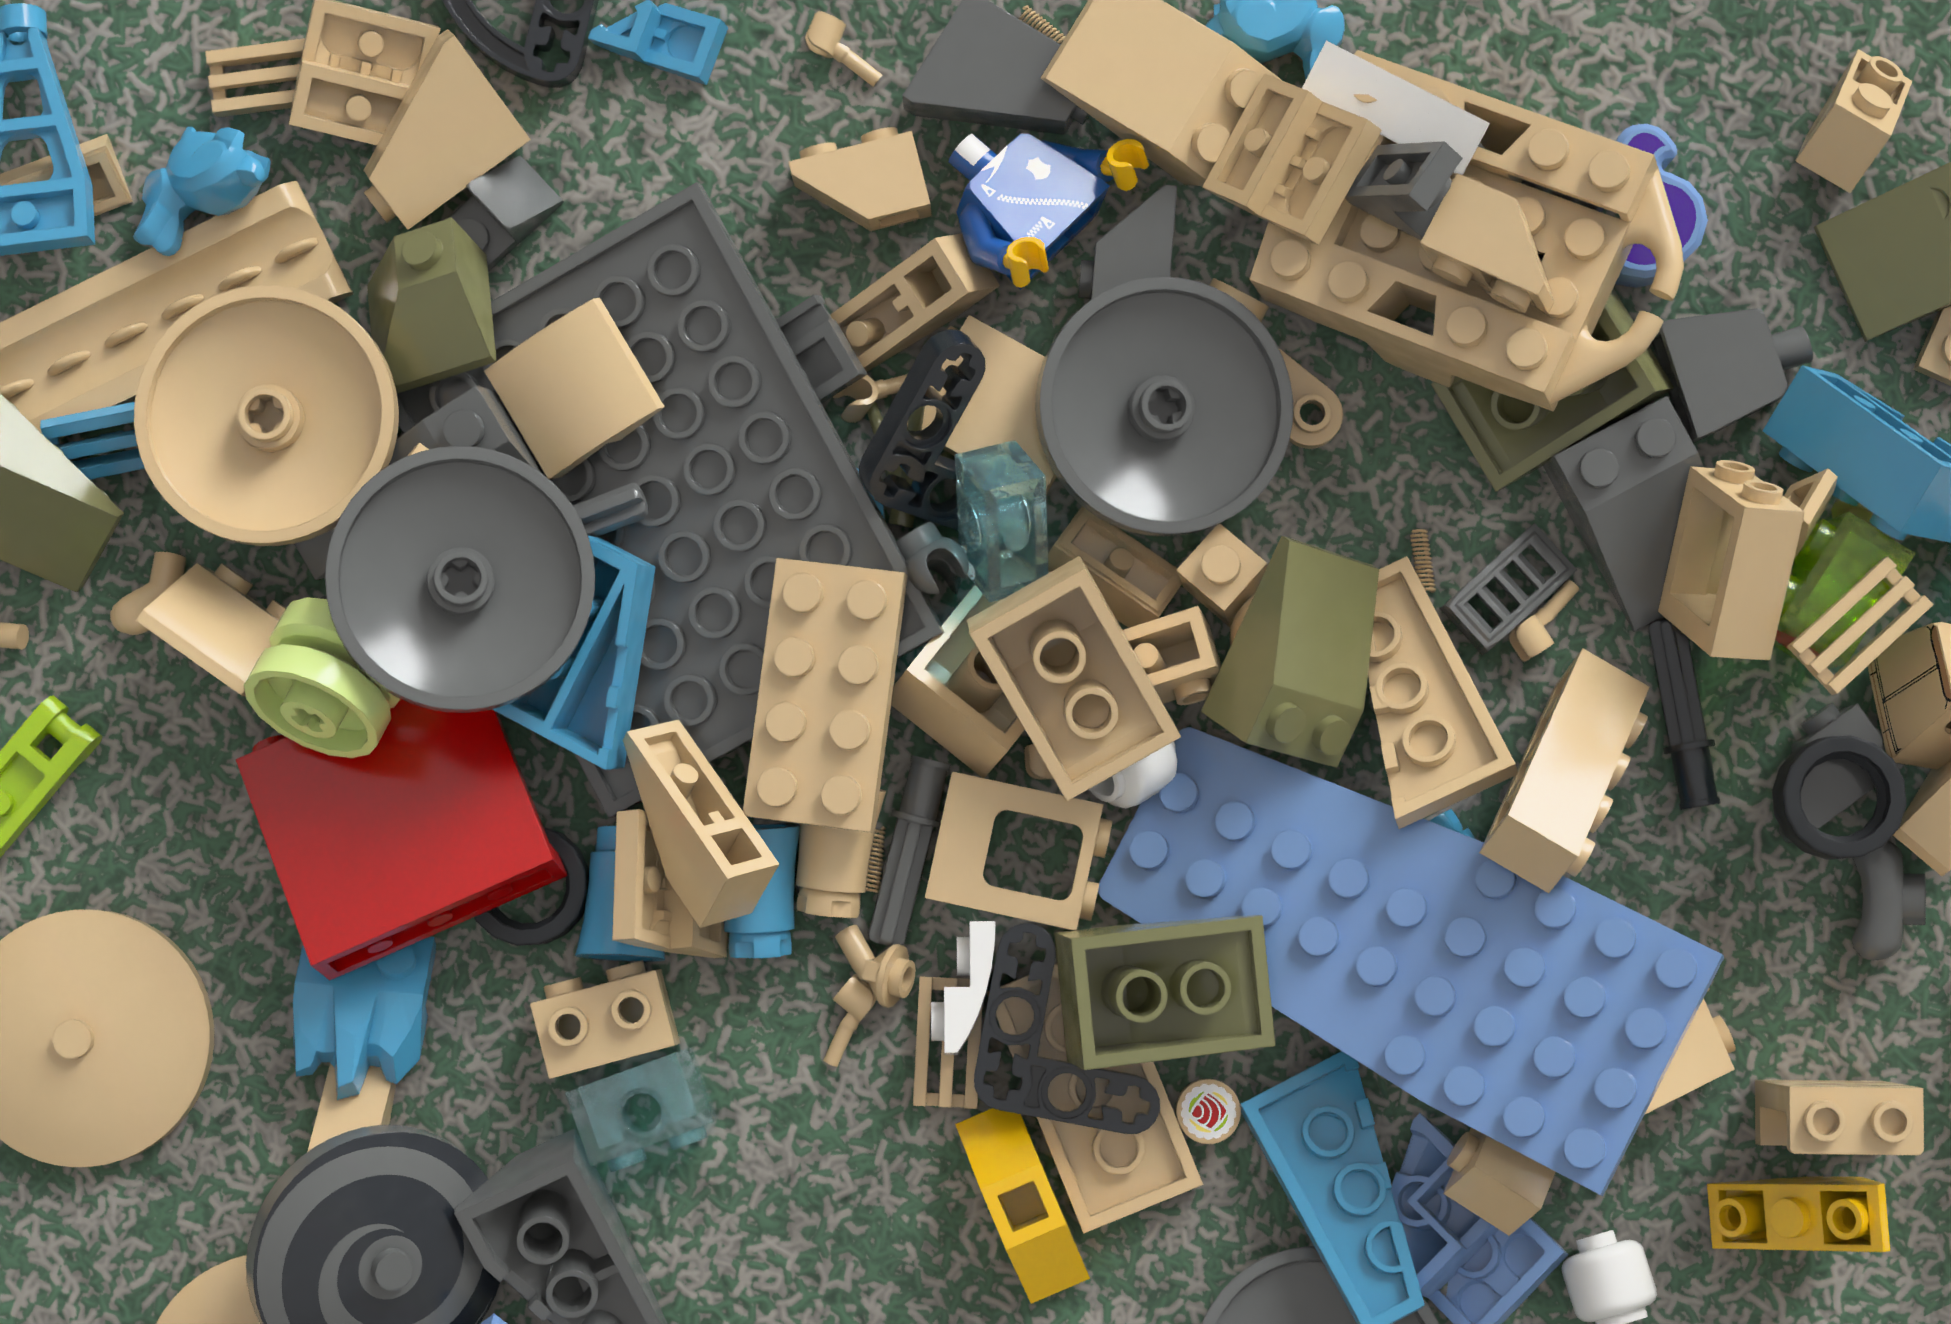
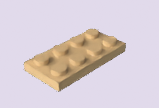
M776 558L743 812L746 817L870 833L875 832L908 575L904 572Z
M1056 963L1054 964L1037 1056L1067 1062L1058 965ZM1029 975L1004 984L1000 988L1022 987L1038 995L1042 981H1028ZM1010 997L1003 1000L998 1006L996 1017L1001 1029L1005 1033L1019 1035L1031 1027L1034 1020V1011L1025 999ZM1029 1044L1008 1045L1012 1057H1014V1053L1025 1059L1028 1057ZM1154 1062L1103 1068L1138 1075L1145 1078L1155 1087L1160 1098V1112L1156 1121L1148 1130L1138 1134H1123L1037 1117L1083 1234L1203 1185ZM1062 1073L1056 1076L1048 1087L1050 1103L1062 1111H1071L1078 1108L1083 1103L1086 1095L1083 1081L1071 1073ZM1095 1078L1096 1099L1088 1114L1089 1117L1102 1118L1101 1105L1120 1109L1122 1111V1121L1133 1122L1134 1116L1138 1112L1147 1113L1149 1102L1139 1097V1087L1128 1086L1124 1096L1106 1094L1104 1090L1109 1080Z

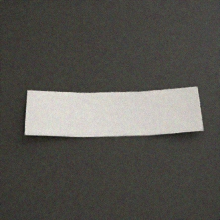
M1328 41L1325 42L1302 87L1325 103L1370 120L1382 130L1380 135L1398 144L1445 141L1463 158L1454 170V173L1461 175L1464 174L1490 124ZM1354 94H1368L1377 99V101L1364 103L1358 100Z

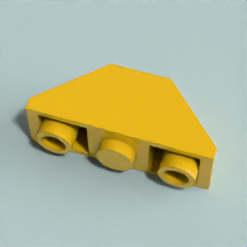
M990 1108L955 1123L982 1195L1030 1303L1032 1304L1090 1279L1022 1115Z
M1808 1176L1707 1184L1713 1249L1890 1251L1884 1183L1864 1177Z

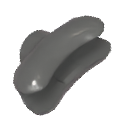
M932 521L914 529L895 542L905 559L909 580L916 589L926 595L929 602L930 594L940 595L937 584L929 570L939 573L955 594H958L961 577L966 579L969 571L968 556L964 549L953 539L942 537Z
M1891 841L1863 857L1852 858L1861 877L1863 895L1861 919L1852 937V944L1856 952L1867 960H1882L1896 954L1903 944L1904 925L1926 924L1925 874L1904 873L1903 854Z

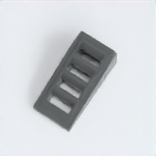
M1534 523L1439 609L1480 654L1484 655L1574 574L1577 569ZM1529 545L1555 572L1547 580L1521 554ZM1510 562L1535 587L1536 590L1529 596L1503 570ZM1494 578L1518 605L1511 613L1485 586L1491 579ZM1475 594L1500 621L1493 629L1467 602Z

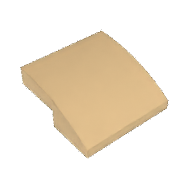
M313 0L292 101L289 125L378 145L437 36H439L440 27L336 0Z
M1264 74L1202 187L1208 192L1273 225L1319 245L1382 130L1366 118L1321 101L1308 90Z
M600 298L591 299L559 318L484 370L549 480L563 477L604 445L622 440L665 408Z
M640 809L618 811L616 820L612 940L676 954L710 958L727 957V932L724 931V921L702 928L698 926L666 878L646 812Z

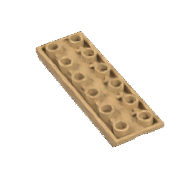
M297 181L283 183L255 196L247 206L227 215L215 216L184 231L181 248L174 255L164 256L152 247L0 322V394L13 403L20 413L41 432L40 420L135 402L141 372L158 340L180 316L212 296L246 286L279 285L308 291L334 304L352 295L353 292Z

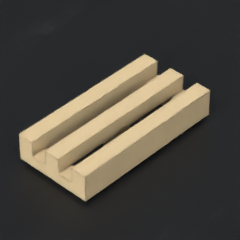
M305 38L205 51L206 62L210 67V76H208L209 88L213 92V100H211L212 113L216 117H225L291 108L295 89L227 98V89L297 80L300 64L225 73L224 67L301 57Z
M1888 556L1882 558L1787 646L1831 695L1838 694L1934 605L1925 595H1919L1913 588L1915 584L1907 576L1903 577L1895 569L1897 565ZM1883 579L1890 589L1826 649L1816 656L1809 647ZM1902 599L1908 607L1833 675L1827 667L1892 606Z
M920 976L913 1106L977 1109L978 1094L974 1087V1073L981 1041L982 1007L968 1037L965 1094H952L954 1055H945L944 1041H942L939 1093L927 1092L932 990L944 991V987H970V979Z

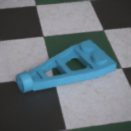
M25 3L1 6L0 160L2 151L9 141L41 138L47 144L53 163V174L49 180L0 185V256L95 245L93 185L48 48L46 12L41 7ZM36 79L39 84L42 100V114L39 116L3 120L4 95L7 84L9 82Z

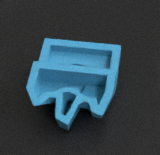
M434 937L425 938L330 981L310 965L304 946H302L293 995V1047L296 1077L312 1075L321 1062H330L335 1068L337 1100L360 1094L370 1066L380 1067L386 1080L397 1085L420 1060L428 1019L426 1001L436 953Z

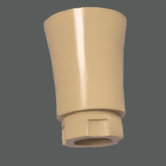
M880 789L876 824L886 791ZM799 824V856L795 885L800 886L796 906L797 911L826 917L858 918L861 905L860 893L866 892L868 865L875 832L870 833Z

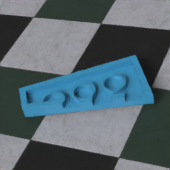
M1341 1051L1241 1103L1240 1108L1245 1121L1356 1324H1394L1422 1309L1425 1304L1403 1224L1400 1222L1386 1162H1383L1371 1107L1368 1098L1365 1096L1358 1071L1359 1064L1357 1060Z

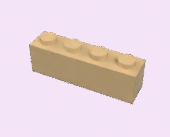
M1582 648L1552 690L1517 768L1518 775L1513 777L1479 853L1547 893H1550L1565 872L1574 877L1577 876L1595 846V842L1586 838L1588 832L1594 833L1598 829L1612 805L1613 799L1606 796L1605 792L1607 789L1611 791L1617 785L1630 762L1631 757L1624 754L1623 749L1624 747L1629 749L1634 744L1648 719V716L1640 712L1649 686Z

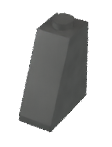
M988 0L961 1L902 95L904 110L914 116L1065 135L1073 120L1083 125L1090 117L1088 113L1041 79L1061 44Z

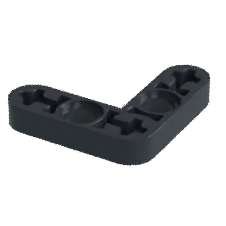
M948 329L940 331L929 338L918 354L862 456L859 465V477L873 498L884 506L985 540L1001 541L1008 539L1018 532L1027 516V505L1017 490L975 467L940 456L980 384L986 369L985 358L981 350L968 335L960 330ZM961 355L963 361L959 366L949 365L944 371L942 364L946 359L956 361ZM942 387L947 391L943 396L939 393ZM927 405L936 407L935 418L928 427L919 431L907 429L909 417L915 410ZM900 466L913 481L910 486L905 478L896 475H888L883 481L881 475L885 470L894 472ZM946 479L958 480L956 492L950 499L942 503H931L929 501L931 490L936 484ZM977 497L982 504L998 508L1003 502L1005 505L1001 511L991 510L986 516L974 501Z
M1020 923L1011 927L1000 940L995 960L974 1073V1087L978 1097L987 1106L1001 1111L1123 1134H1138L1148 1130L1154 1124L1160 1112V1098L1155 1087L1145 1078L1135 1074L1103 1068L1083 1070L1066 1061L1037 1056L1056 958L1055 944L1051 935L1044 928L1035 924ZM1024 933L1036 935V946L1045 949L1046 953L1044 961H1033L1029 971L1028 981H1042L1038 995L1022 987L1000 988L1001 975L1003 973L1016 978L1018 960L1016 957L1008 955V947L1010 943H1020ZM1010 997L1025 999L1034 1011V1020L1031 1027L1019 1035L1005 1033L996 1021L998 1006L1003 1000ZM991 1037L1007 1045H1030L1029 1054L1026 1059L1014 1053L1012 1074L1021 1077L1022 1084L1020 1089H1009L1006 1098L995 1097L994 1086L984 1082L986 1071H997L1002 1051H988ZM1062 1073H1071L1078 1076L1083 1081L1086 1089L1083 1103L1071 1111H1062L1055 1108L1048 1098L1050 1082ZM1095 1078L1109 1080L1104 1090L1106 1094L1124 1096L1128 1086L1139 1087V1097L1149 1102L1147 1113L1138 1112L1135 1114L1133 1122L1122 1121V1111L1120 1109L1101 1105L1103 1117H1089L1088 1114L1096 1099Z

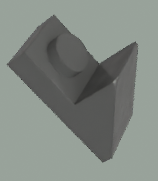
M1445 141L1378 145L1357 175L1345 199L1353 206L1422 240L1444 196L1451 187L1452 180L1450 176L1463 158Z
M520 155L468 183L466 187L472 196L448 218L452 217L485 252L489 272L560 207L564 201Z

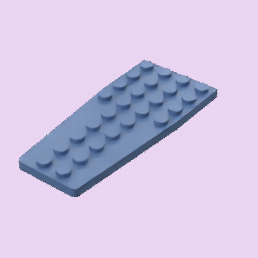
M1191 727L1181 729L1179 731L1181 738L1174 741L1177 756L1176 775L1157 794L1140 804L1099 883L1098 892L1100 897L1141 924L1262 915L1271 1005L1273 1008L1423 1103L1603 1196L1724 959L1723 954L1564 876L1561 877L1550 893H1547L1480 854L1479 852L1484 842L1426 819H1420L1398 829L1393 806Z

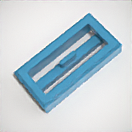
M135 402L40 420V429L42 434L53 445L57 446L68 459L137 446L135 430L116 431L101 434L99 437L60 444L59 437L134 422ZM138 448L72 461L89 480L145 469Z

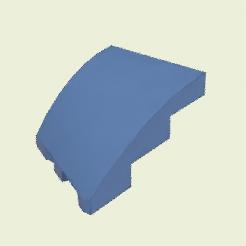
M1419 1113L1413 1119L1410 1128L1412 1136L1401 1170L1395 1174L1391 1191L1399 1220L1403 1224L1422 1296L1429 1298L1453 1324H1502L1569 1254L1532 1218L1508 1236L1444 1195L1443 1193L1453 1172V1168L1447 1165V1160L1455 1144L1424 1115ZM1448 1282L1445 1296L1440 1289Z

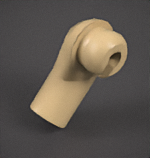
M170 552L154 553L149 583L122 597L112 607L110 619L117 631L129 635H139L149 631L138 623L136 619L143 609L184 575L186 558L184 556Z

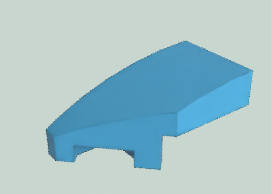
M645 0L635 6L637 12L607 28L601 24L590 31L588 39L601 48L707 85L728 26L721 19L668 3L657 7L651 0Z

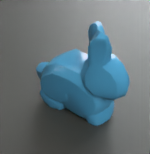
M1220 0L1219 4L1214 5V17L1205 25L1235 43L1261 64L1294 52L1303 60L1305 80L1325 42L1328 41L1339 47L1345 31L1344 15L1341 10L1333 5L1318 8L1316 0Z
M187 127L180 141L174 146L166 168L150 172L145 179L142 200L146 207L133 235L134 240L142 245H152L164 256L174 255L181 248L184 220L195 210L222 216L247 206L258 193L261 184L268 178L271 166L270 159L250 150H243L245 134L240 130L227 127L219 129L217 133L196 132L193 127Z

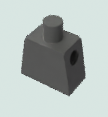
M1758 308L1663 321L1658 334L1652 341L1657 360L1674 386L1668 392L1672 406L1693 444L1780 400L1789 388L1784 370L1810 363L1813 360L1811 342L1802 326L1771 335L1765 314L1762 309Z

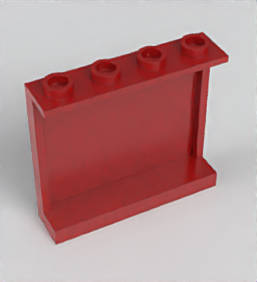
M400 699L394 708H390L391 720L378 745L369 755L355 758L331 756L304 747L284 735H276L258 742L252 748L251 753L235 759L310 965L329 981L567 876L559 853L549 843L498 712L492 709L469 713L442 712L416 706Z

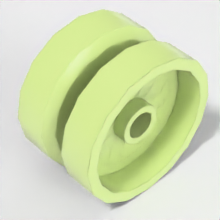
M307 597L292 601L283 612L269 638L271 647L265 648L244 683L246 700L257 715L278 733L304 747L327 755L347 758L369 755L378 745L391 720L390 708H394L400 698L382 689L372 681L350 657L334 627L327 599Z

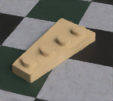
M1406 556L1380 568L1368 678L1392 796L1394 816L1398 829H1401L1518 775V771L1505 742L1409 558Z

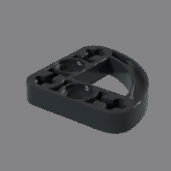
M443 0L466 38L493 63L528 82L548 88H561L571 84L578 77L583 67L589 42L588 37L593 26L599 0H585L583 6L573 13H561L555 10L551 0H536L524 47L496 30L482 16L471 0ZM545 20H549L563 28H578L576 35L564 29L561 49L564 55L570 59L567 64L557 63L554 72H546L543 60L537 57L539 51L549 52L551 50L555 37L552 26L543 27Z

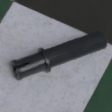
M1669 620L1656 621L1649 625L1648 633L1669 747L1663 748L1664 754H1671L1680 799L1679 808L1680 810L1720 804L1709 747L1715 746V740H1708L1690 640Z

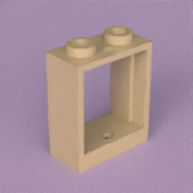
M1730 460L1717 461L1715 468L1690 466L1658 612L1710 657L1770 660L1805 511L1783 496L1784 490L1781 487L1764 482L1754 475L1755 468Z

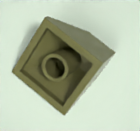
M452 217L394 236L368 283L367 289L371 337L388 363L397 394L497 362L487 255Z

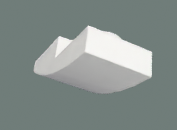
M970 921L969 937H957V976H970V987H944V1002H931V1041H944L945 1055H958L979 1016L991 974L995 946V921Z

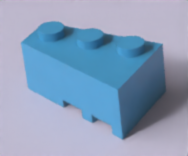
M1802 365L1763 429L1764 433L1782 445L1779 455L1790 464L1807 472L1816 470L1819 473L1825 469L1831 470L1838 476L1833 496L1853 506H1858L1860 503L1873 513L1869 520L1870 523L1883 533L1898 540H1904L1908 534L1951 543V444L1940 437L1936 438L1934 443H1932L1902 421L1905 417L1903 414L1840 375Z
M588 536L594 559L595 591L589 619L579 644L562 668L544 685L513 703L492 710L605 770L625 768L627 752L623 738L626 732L631 730L656 567L600 537Z

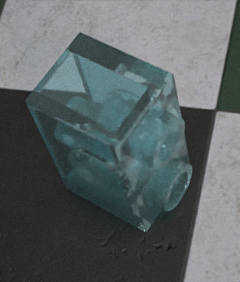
M1015 440L955 454L959 545L968 556L969 571L967 575L989 602L1004 599L1048 574L1046 476Z
M693 1046L565 1092L590 1166L607 1161L610 1172L646 1160L647 1156L643 1147L668 1139L671 1150H675L705 1139L708 1135L704 1125L713 1123L718 1119ZM636 1094H648L658 1101L661 1107V1119L654 1129H640L631 1122L628 1115V1106Z

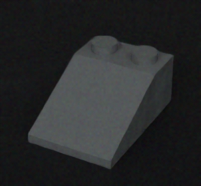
M1668 396L1554 455L1543 466L1633 632L1663 617L1658 612L1690 466L1704 467L1696 447Z

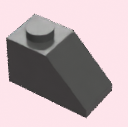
M1162 186L1096 242L1094 261L1081 260L1078 298L1092 300L1099 294L1132 280L1148 277H1170L1177 186Z
M1830 703L1800 724L1807 734L1792 744L1790 755L1795 749L1815 739L1831 736L1852 735L1875 743L1883 751H1885L1883 737L1858 704L1837 710L1835 705ZM1844 759L1827 760L1815 766L1805 778L1801 790L1802 809L1808 821L1819 829L1873 790L1875 785L1869 774L1858 764ZM1896 763L1899 770L1904 767L1903 764ZM1779 827V834L1786 843H1792L1785 837L1781 827Z

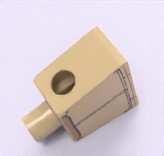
M1938 622L1899 636L1868 665L1886 753L1894 759L1895 763L1936 770L1951 760V624Z

